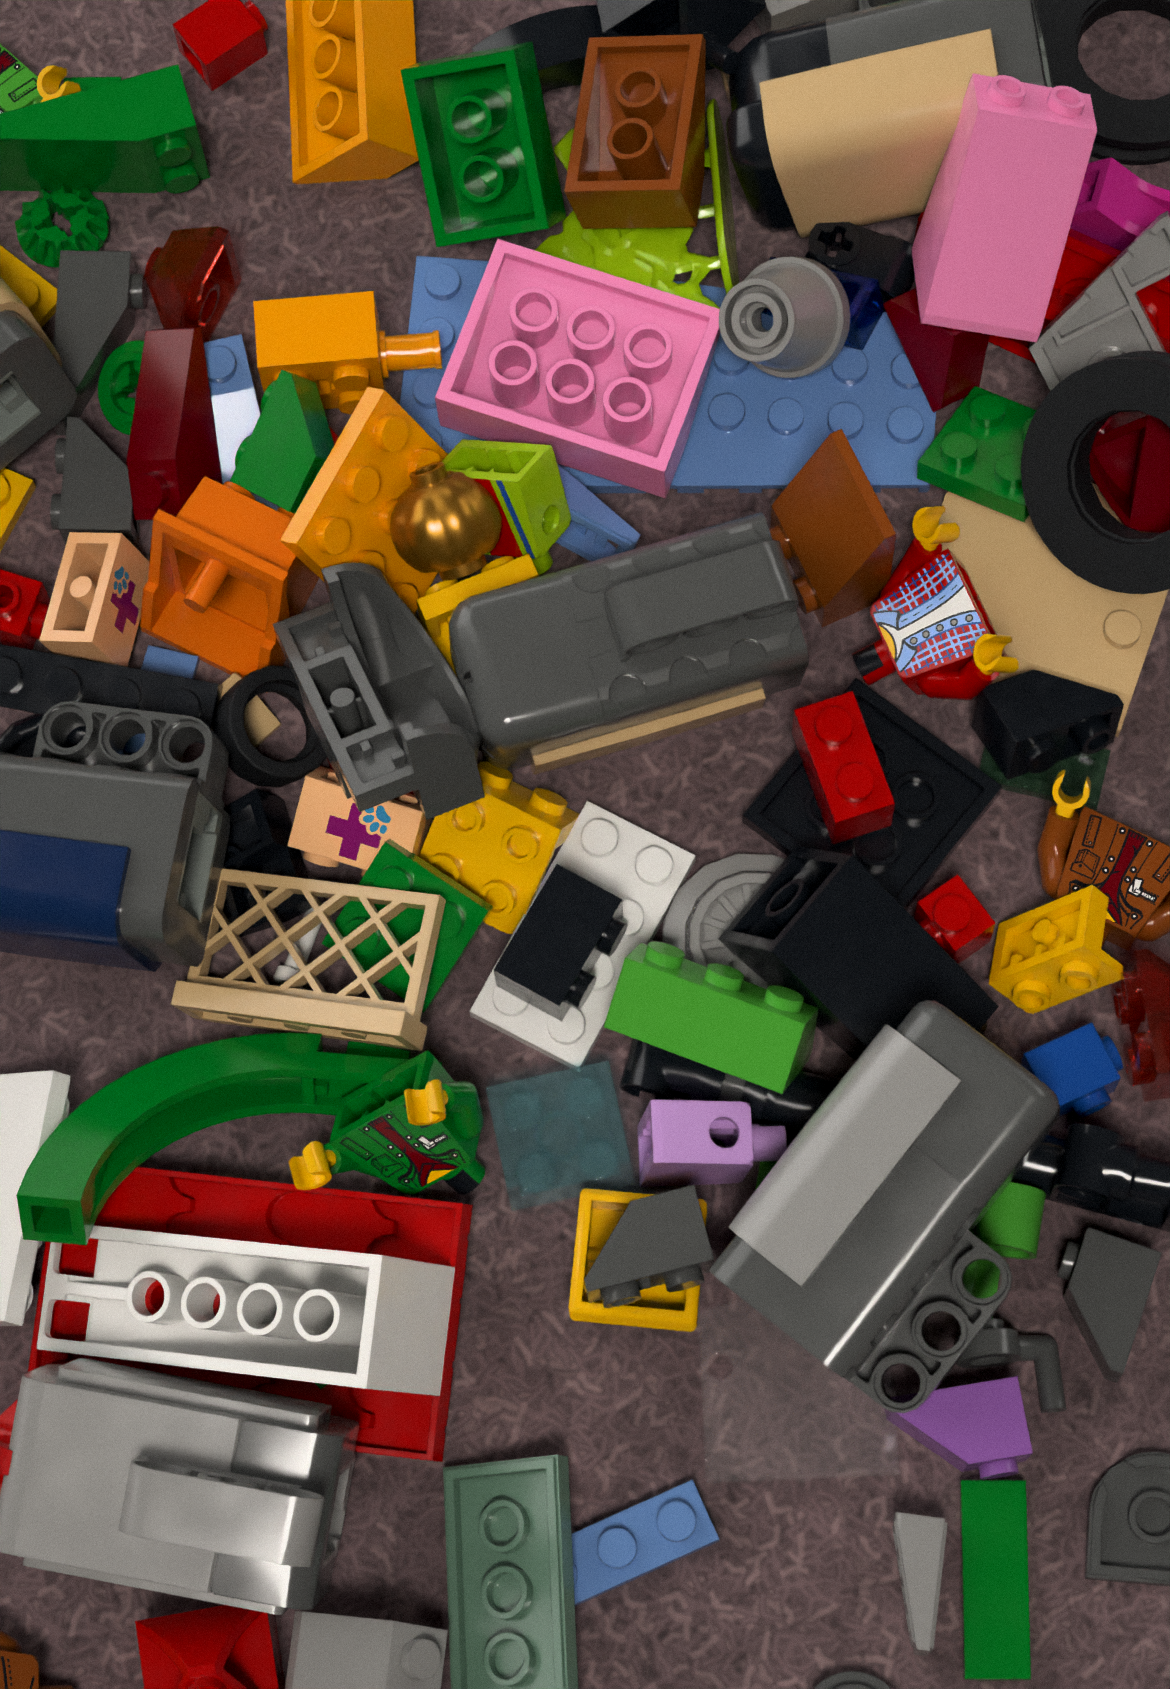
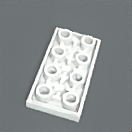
M54 1070L0 1074V1326H22L25 1313L28 1311L33 1300L31 1281L37 1250L43 1241L23 1240L16 1195L25 1173L39 1149L58 1125L67 1118L69 1113V1100L67 1096L71 1076Z

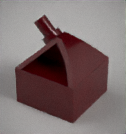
M1141 411L1119 412L1111 416L1096 433L1089 455L1091 475L1100 492L1125 526L1140 531L1166 532L1170 530V428L1161 419Z

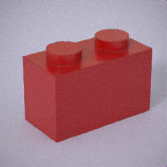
M853 691L795 709L792 735L832 844L834 845L891 826L895 802Z

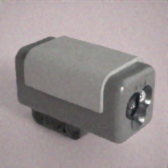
M933 1000L919 1002L912 1008L896 1030L885 1024L805 1124L728 1226L736 1236L711 1266L709 1272L840 1377L853 1383L881 1407L896 1413H906L918 1409L930 1398L1003 1304L1012 1289L1013 1275L1009 1264L1002 1256L971 1232L1057 1123L1060 1117V1104L1057 1095L1043 1081L944 1005ZM979 1260H988L994 1263L999 1268L1002 1276L998 1291L987 1298L972 1296L964 1284V1274L967 1268L973 1262ZM941 1311L954 1315L961 1327V1335L957 1344L945 1351L931 1347L924 1335V1325L927 1319L934 1313ZM899 1363L913 1367L920 1378V1389L917 1395L908 1402H898L892 1399L886 1393L884 1387V1377L887 1371L893 1365Z

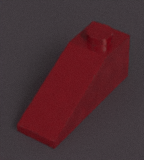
M201 327L152 329L145 333L126 460L135 520H153L158 509L176 517L204 476L222 484Z

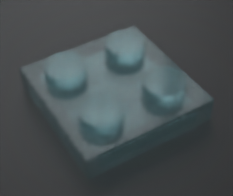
M609 1061L485 1087L512 1211L579 1197L581 1190L585 1188L612 1190L635 1185Z

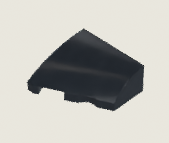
M256 788L224 807V810L230 815V832L224 869L309 879L300 850L287 846L292 824L284 799ZM227 886L223 912L230 923H232L257 904L248 888ZM266 890V896L273 891ZM293 894L273 910L280 921L284 923L305 913L312 906L304 895ZM264 916L242 932L239 937L271 928L272 925L267 917ZM219 924L218 932H220V931L222 930V927L220 926V924Z

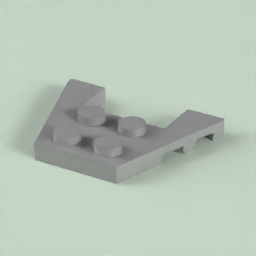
M1168 211L1160 214L1041 331L1037 343H1029V350L1050 391L1072 373L1102 360L1134 351L1166 352L1136 292L1170 275V214Z

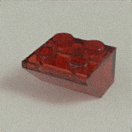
M1148 949L1134 950L1125 972H1121L1120 987L1113 989V1002L1118 1024H1129L1132 1038V1048L1125 1049V1065L1128 1080L1131 1086L1141 1085L1143 1100L1146 1102L1170 1098V964Z

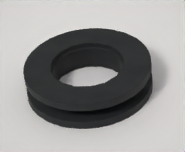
M1038 0L1040 23L1048 52L1054 87L1068 86L1081 93L1091 94L1097 134L1090 156L1100 160L1112 157L1124 165H1150L1170 161V94L1157 99L1129 100L1106 92L1087 76L1078 59V44L1082 34L1098 19L1118 11L1144 10L1167 18L1170 21V0Z
M1134 351L1086 366L1072 373L1050 391L1035 412L1027 430L1021 458V479L1025 503L1034 527L1044 544L1065 567L1089 583L1107 590L1127 594H1148L1170 589V530L1163 533H1141L1120 524L1102 506L1091 482L1089 457L1096 433L1111 416L1119 412L1141 411L1161 419L1170 428V353Z

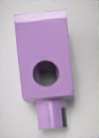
M650 1100L637 1125L640 1187L742 1182L753 1167V1162L778 1161L787 1147L784 1123L752 1124L750 1103L742 1101ZM711 1138L720 1140L726 1148L717 1146Z

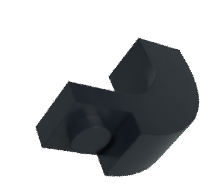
M597 5L575 6L538 14L509 25L480 41L472 47V51L477 52L533 42L543 94L558 88L581 85L589 38L608 36L603 34Z

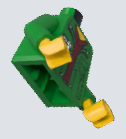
M428 1050L340 1099L329 1143L323 1145L319 1141L310 1142L303 1148V1156H293L288 1160L295 1187L299 1190L316 1189L327 1184L333 1174L357 1171L380 1178L403 1194L414 1195L442 1179L459 1195L470 1193L480 1184L485 1175V1167L475 1158L480 1132L484 1125L477 1089L474 1084L468 1081H454L435 1056Z

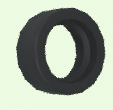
M270 665L253 671L236 682L221 697L214 715V733L225 744L228 751V766L238 777L257 786L282 787L302 779L317 769L327 759V755L307 716L297 680L290 667ZM265 692H275L287 698L300 711L306 726V743L303 750L296 757L286 761H274L262 755L250 743L244 728L243 713L247 703L256 695Z

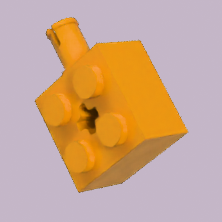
M374 291L253 301L257 368L264 392L273 381L277 380L281 370H285L315 382L324 409L339 408L342 413L352 415L367 387L386 391L385 378H389V372L430 368L442 369L439 330L427 333L386 336L385 330L380 328Z

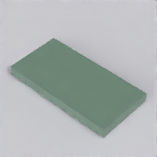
M556 1454L443 1467L451 1689H578L568 1456Z

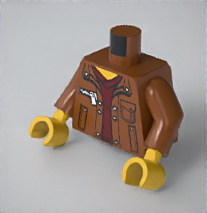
M1062 770L1057 774L1052 788V795L1057 805L1050 807L1037 847L1042 889L1054 900L1090 885L1095 886L1108 896L1109 901L1102 947L1105 941H1108L1130 951L1137 940L1154 942L1170 932V846L1084 806L1079 816L1075 809L1082 807L1087 802L1091 791V781L1087 776L1083 792L1075 797L1064 794L1060 787L1066 771Z

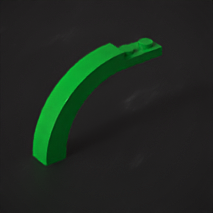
M273 1033L228 1038L193 1046L136 1068L106 1085L79 1105L58 1125L39 1149L28 1167L16 1195L23 1240L87 1245L97 1216L118 1185L141 1163L171 1143L210 1126L244 1117L278 1113L336 1115L341 1098L410 1059L323 1052L322 1034Z

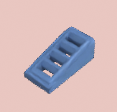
M558 465L571 520L569 527L555 543L589 561L636 549L641 534L569 472ZM608 539L618 544L617 549L608 542Z

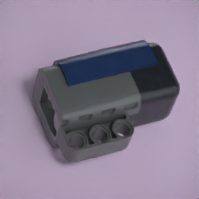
M73 701L60 702L52 706L43 715L38 729L33 757L0 752V952L155 972L162 962L198 967L204 958L230 832V815L224 810L225 803L221 800L228 769V751L220 738L201 719L186 715ZM86 726L83 739L77 745L65 748L68 734L77 727ZM145 733L143 746L136 753L124 755L126 742L132 736ZM196 741H205L204 751L197 760L182 763L184 751L190 744Z

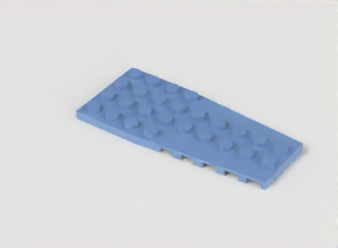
M417 256L408 334L439 330L442 369L430 368L403 371L400 406L449 454L462 439L487 441L440 426L435 396L489 261ZM674 281V282L677 283V284H679V283H685V282H681V281ZM699 284L703 296L721 307L722 301L726 296L725 288ZM850 307V327L841 352L827 367L817 373L804 377L781 378L763 372L750 361L735 355L727 347L720 333L687 443L669 489H677V493H704V489H739V493H762V489H785L830 433L842 429L875 493H880L881 488H919V492H928L931 484L917 479V465L919 459L934 441L936 411L933 412L887 312ZM765 308L761 312L762 327L767 331L773 326V315L769 309ZM558 464L592 493H646Z

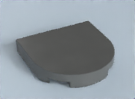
M1161 1452L1134 1454L1123 1459L1119 1464L1112 1466L1093 1490L1088 1508L1085 1579L1170 1586V1454Z

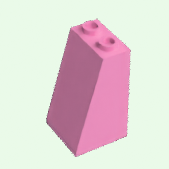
M972 74L963 100L957 127L944 154L911 249L920 321L922 324L1037 343L1097 134L1091 94L1081 93L1068 86H1055L1052 88L1024 83L1007 75L991 77Z

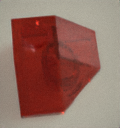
M219 226L172 230L164 247H156L151 253L145 268V279L163 329L201 327L203 343L210 341L242 281L229 230Z

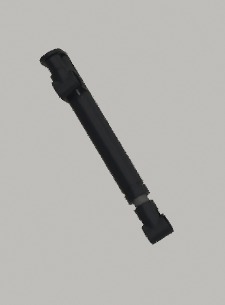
M633 1038L619 1087L626 1093L639 1097L640 1091L656 1095L655 1100H674L677 1097L684 1100L750 1103L752 1122L784 1123L786 1131L799 1134L840 1081L800 1071L784 1093L780 1094ZM1076 1123L1069 1125L1064 1139L1047 1135L1011 1181L1044 1191L1046 1193V1200L1170 1232V1161L1140 1154L1138 1146L1125 1143V1137L1100 1126Z

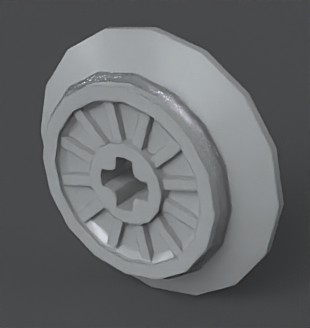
M735 854L703 866L677 890L663 921L662 942L681 949L685 953L684 959L706 967L711 963L730 966L743 973L744 981L767 989L770 985L733 954L719 940V937L785 860L775 855Z

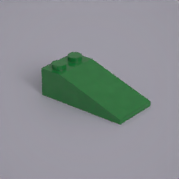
M178 64L0 114V191H40V188H43L46 191L52 192L60 190L64 183L72 190H80L87 186L90 192L157 193L166 190L169 193L177 194L187 192L196 187L200 180L210 178L196 122Z

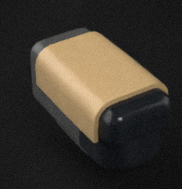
M858 0V11L773 30L753 38L739 51L741 58L735 73L729 75L728 84L732 112L726 121L729 155L754 218L761 226L772 232L797 229L800 237L806 238L810 236L811 230L817 223L850 222L863 226L925 212L944 154L957 127L963 100L973 73L991 77L1007 75L1024 83L1054 87L1037 0Z

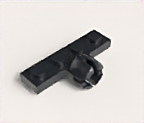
M0 644V707L44 715L52 706L60 702L73 701L192 716L201 719L214 732V715L220 702L223 688L220 684ZM86 726L77 727L68 734L65 748L73 747L83 739ZM196 741L194 743L205 744V741Z

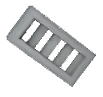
M895 1512L892 1530L910 1645L914 1650V1655L928 1656L934 1649L948 1523L945 1522V1518Z

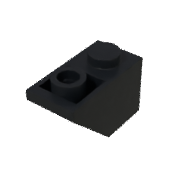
M1031 670L988 685L978 696L972 728L1005 778L1009 780L1029 772L1033 774L1044 772L1057 762L1081 753L1094 754L1104 749L1114 741L1124 703L1116 694L1041 671Z

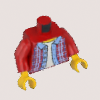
M944 506L924 507L919 509L913 517L914 539L882 589L880 599L874 602L869 609L881 638L852 653V656L861 676L869 686L897 671L901 680L917 695H926L932 699L969 701L999 676V673L1011 674L1016 672L1019 668V662L1017 658L1007 656L1004 647L1012 642V637L997 635L965 566L948 548L942 551L941 543L954 542L959 537V526L956 523H943L939 525L940 517L945 512Z

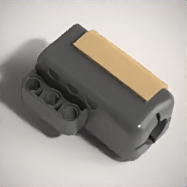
M762 512L471 596L457 605L452 611L449 621L451 659L456 676L468 696L476 727L482 736L479 748L482 756L487 762L505 770L519 769L530 765L534 775L650 743L760 709L764 705L766 695L800 686L809 665L808 650L796 612L799 604L797 593L781 543L772 539L766 518Z

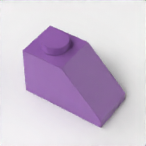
M1018 1376L937 1389L922 1406L906 1413H896L885 1409L886 1419L961 1472L979 1469L981 1480L1019 1473L1017 1462L1026 1461L1033 1454ZM917 1393L895 1396L891 1398L898 1402H908L911 1401L917 1395Z

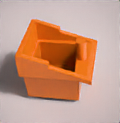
M206 476L201 480L176 517L158 509L153 517L149 574L142 595L141 631L187 654L199 656L201 661L230 675L236 672L242 678L253 671L270 665L283 666L286 657L277 641L273 624L300 614L319 580V577L280 541L295 513L281 507L274 510L256 501L255 497L247 489L229 481L220 484Z

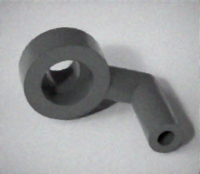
M990 1319L957 1361V1366L962 1368L1003 1366L1016 1361H1034L1041 1413L1062 1412L1066 1410L1058 1345L1056 1340L1049 1335H1018L1017 1330L1004 1328L1003 1320ZM960 1335L954 1338L955 1345L957 1344Z

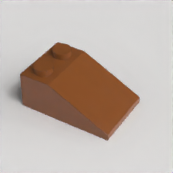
M703 34L589 38L564 193L583 229L697 227L705 165L706 40Z
M840 429L830 433L771 505V528L769 530L772 539L780 541L785 559L788 560L797 579L793 580V584L799 600V606L804 614L814 611L822 627L872 606L874 602L880 599V593L891 576L896 532L843 430Z

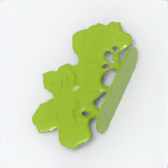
M716 99L710 100L707 105L709 147L705 149L704 167L711 168L714 203L700 206L698 219L715 217L719 255L707 257L687 251L686 244L693 232V227L583 229L574 210L562 222V232L549 236L535 251L720 309L713 301L703 296L699 285L710 270L720 268L726 294L739 283L727 147ZM574 128L570 129L554 146V153L566 170H568ZM692 271L690 280L685 283L677 284L673 281L676 274Z

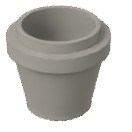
M798 256L771 259L756 267L744 281L735 285L726 294L719 311V329L727 347L735 355L750 361L763 372L781 378L804 377L817 373L827 367L841 352L850 327L849 302L838 278L821 263ZM765 308L769 309L773 315V326L768 331L762 327L761 312Z

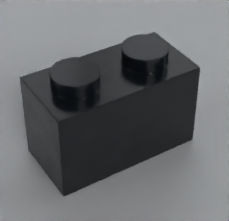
M556 864L494 968L496 985L562 1022L571 1006L579 1010L584 1005L597 979L596 976L591 974L593 967L602 953L610 957L615 952L626 932L628 924L622 921V899Z

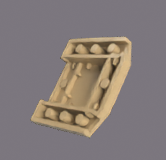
M1092 483L1102 506L1120 524L1125 525L1112 510L1098 486ZM947 492L942 506L945 507V512L940 517L939 525L943 523H956L959 526L960 535L954 542L941 543L942 551L948 548L965 566L997 635L1012 637V642L1004 647L1007 656L1017 658L1019 662V668L1016 672L1011 674L999 673V676L989 685L1031 670H1037L1116 694L1124 703L1115 734L1116 737H1119L1168 590L1148 594H1127L1107 590L1089 583L1065 567L1052 554L1036 531L1030 515L1025 522H1022L952 492ZM1137 530V531H1139V532H1141V533H1156V532H1148V531H1140V530Z

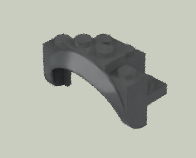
M353 562L332 565L321 569L330 602L274 623L273 627L277 641L297 680L307 716L346 798L352 797L358 811L361 812L413 791L426 820L484 798V790L477 766L482 736L474 722L469 699L464 688L431 636L401 597L390 586L385 575L378 568L365 563Z

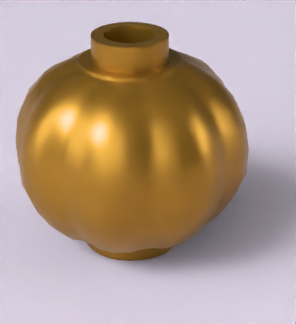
M443 462L432 463L410 473L409 477L412 484L397 498L398 502L395 504L390 520L391 538L399 556L408 565L422 573L439 572L442 580L458 579L483 568L487 564L484 554L495 548L502 528V516L493 496L484 486L474 479L467 477L464 473L446 471Z

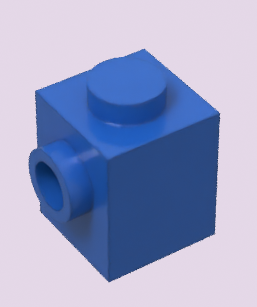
M1092 1022L1024 1053L1020 1063L1055 1092L1060 1104V1116L1074 1110L1078 1118L1096 1113L1112 1102L1109 1094L1115 1091L1121 1079L1118 1071L1123 1069V1063L1115 1044L1108 1035L1100 1038Z

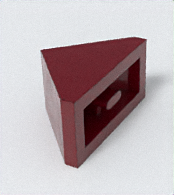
M916 288L883 303L933 412L966 397L974 386H980L989 340L988 334L922 324Z

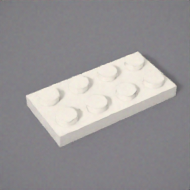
M587 801L541 882L529 909L554 867L558 864L622 899V921L627 923L628 926L619 946L610 957L603 953L601 954L591 971V974L596 976L597 979L589 997L579 1010L571 1006L562 1022L499 988L496 985L494 968L469 1011L470 1016L580 1073L605 1028L604 1024L625 957L640 943L648 945L649 942H652L671 906L677 890L684 884L696 862V855ZM528 911L526 912V914H523V916H522L520 922L518 923V925H517L515 931L513 932V934H512L510 940L508 941L506 947L504 948V950H503L501 956L499 957L497 963L499 962L500 958L502 957L503 953L505 952L506 948L508 947L510 941L512 940L513 936L515 935L516 931L518 930L519 926L521 925V923H522V921L524 920L525 916L527 915Z

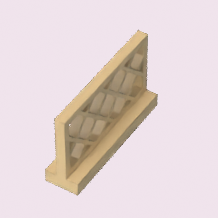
M222 868L204 958L198 967L190 966L186 982L176 980L171 1005L194 1019L287 1033L322 1034L324 1038L422 1051L427 1026L421 1023L420 1019L446 900L436 894ZM227 886L248 888L257 904L230 923L223 912ZM261 890H269L273 892L265 897ZM293 894L304 895L314 911L286 930L273 909ZM317 897H326L330 899L321 904ZM349 901L361 902L371 918L343 938L330 916ZM374 904H382L387 906L384 907L382 910L378 911ZM407 908L424 910L420 932L400 945L386 923ZM266 916L279 937L254 956H251L239 935ZM322 922L334 940L335 945L308 964L295 942ZM219 924L222 927L220 932H218ZM379 929L393 952L365 972L352 949ZM231 942L244 963L223 979L207 977L212 955ZM287 949L300 971L280 986L270 985L260 968ZM415 953L414 961L412 963L409 957ZM344 956L357 979L337 994L327 993L316 976ZM401 963L410 976L405 1002L383 1000L374 983ZM251 975L256 983L244 982ZM309 983L313 991L300 988ZM366 990L370 998L357 996Z

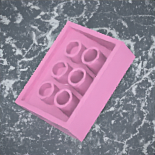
M497 239L435 396L440 426L487 441L551 445L558 464L666 498L687 443L720 335V309Z

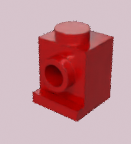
M958 874L918 901L914 919L957 964L991 941L996 924Z

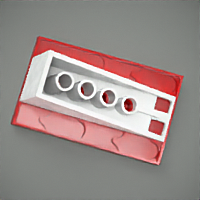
M136 1167L107 1199L97 1216L87 1245L45 1242L28 1372L46 1364L64 1365L78 1358H86L332 1405L331 1415L349 1418L360 1423L355 1452L442 1462L446 1436L445 1426H447L454 1369L452 1365L455 1360L461 1309L460 1297L462 1298L469 1242L467 1238L470 1233L473 1205L323 1187L312 1190H299L294 1184ZM315 1383H322L327 1385L320 1390Z

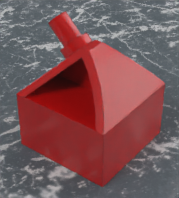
M222 1605L135 1621L144 1689H285L275 1614Z

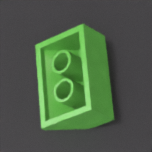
M652 941L648 945L640 943L625 957L604 1024L605 1028L780 1094L784 1093L809 1061L813 1049L818 1008L803 1003L804 997L800 993L783 986L770 985L765 989L744 981L743 973L727 965L718 963L708 964L707 967L684 959L685 953L681 949L663 942Z

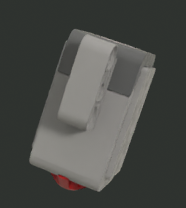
M78 1358L64 1365L46 1364L22 1374L18 1399L0 1414V1552L24 1557L23 1565L31 1568L269 1614L283 1615L288 1609H313L330 1589L356 1457L354 1452L360 1423L349 1418L331 1415L332 1405L108 1362Z

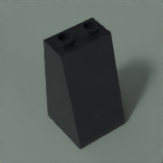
M796 846L719 937V940L766 983L792 989L804 997L803 1003L817 1007L816 1027L855 1061H857L885 1024L896 1030L912 1008L919 1002L933 1000L944 1005L982 1035L986 1031L987 1020L999 1007L853 855Z

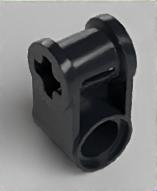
M850 222L817 223L810 232L809 251L805 258L815 260L826 266L842 284L847 298L859 302L868 309L886 312L883 303L910 291L915 279L911 251L913 245L901 238L885 236ZM837 233L842 235L841 242L836 241ZM829 252H837L836 257L828 256Z

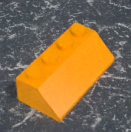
M286 0L293 183L310 184L387 179L419 161L401 75L402 69L416 64L413 0Z

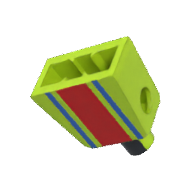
M462 439L442 460L446 471L462 472L467 477L474 479L484 486L497 502L502 516L499 540L495 548L484 555L513 556L516 559L530 554L538 574L545 573L553 564L549 549L569 527L571 520L552 446Z

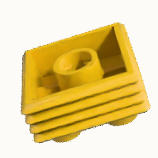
M589 1188L581 1190L568 1307L570 1318L573 1321L692 1332L696 1329L700 1285L675 1292H668L665 1284L640 1290L642 1298L638 1301L614 1308H604L602 1300L592 1303L588 1302L584 1279L632 1200L652 1196L653 1194ZM698 1199L706 1227L707 1203L703 1199Z

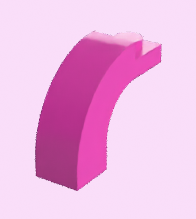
M1112 157L1090 162L1086 169L1070 228L1123 251L1160 214L1166 211L1170 214V190L1144 181Z

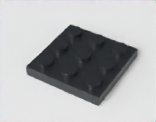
M855 678L844 693L853 691L893 796L895 807L891 826L833 845L798 749L744 812L742 822L786 856H789L796 846L853 855L891 896L907 910L1001 794L1002 785Z

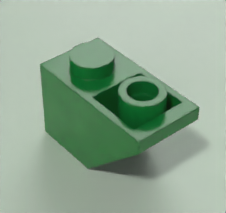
M281 370L277 380L273 381L263 394L260 405L262 413L252 434L244 439L235 456L236 469L230 481L289 512L296 513L334 447V441L317 384L302 376Z

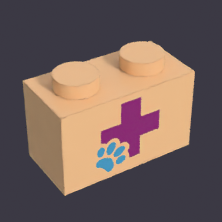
M69 532L39 639L53 654L128 667L141 618L143 588L148 581L149 561L122 533Z
M320 766L305 776L287 846L304 851L303 858L317 865L338 867L339 862L360 868L362 869L361 876L363 877L384 842L389 839L419 856L431 819L426 820L415 795L410 793L359 812L353 798H346L334 770Z

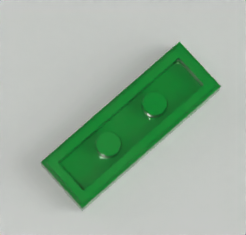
M961 1480L960 1533L963 1680L1030 1681L1026 1480Z

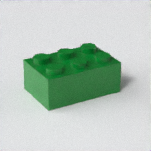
M533 42L422 61L401 70L436 247L549 229L566 218Z

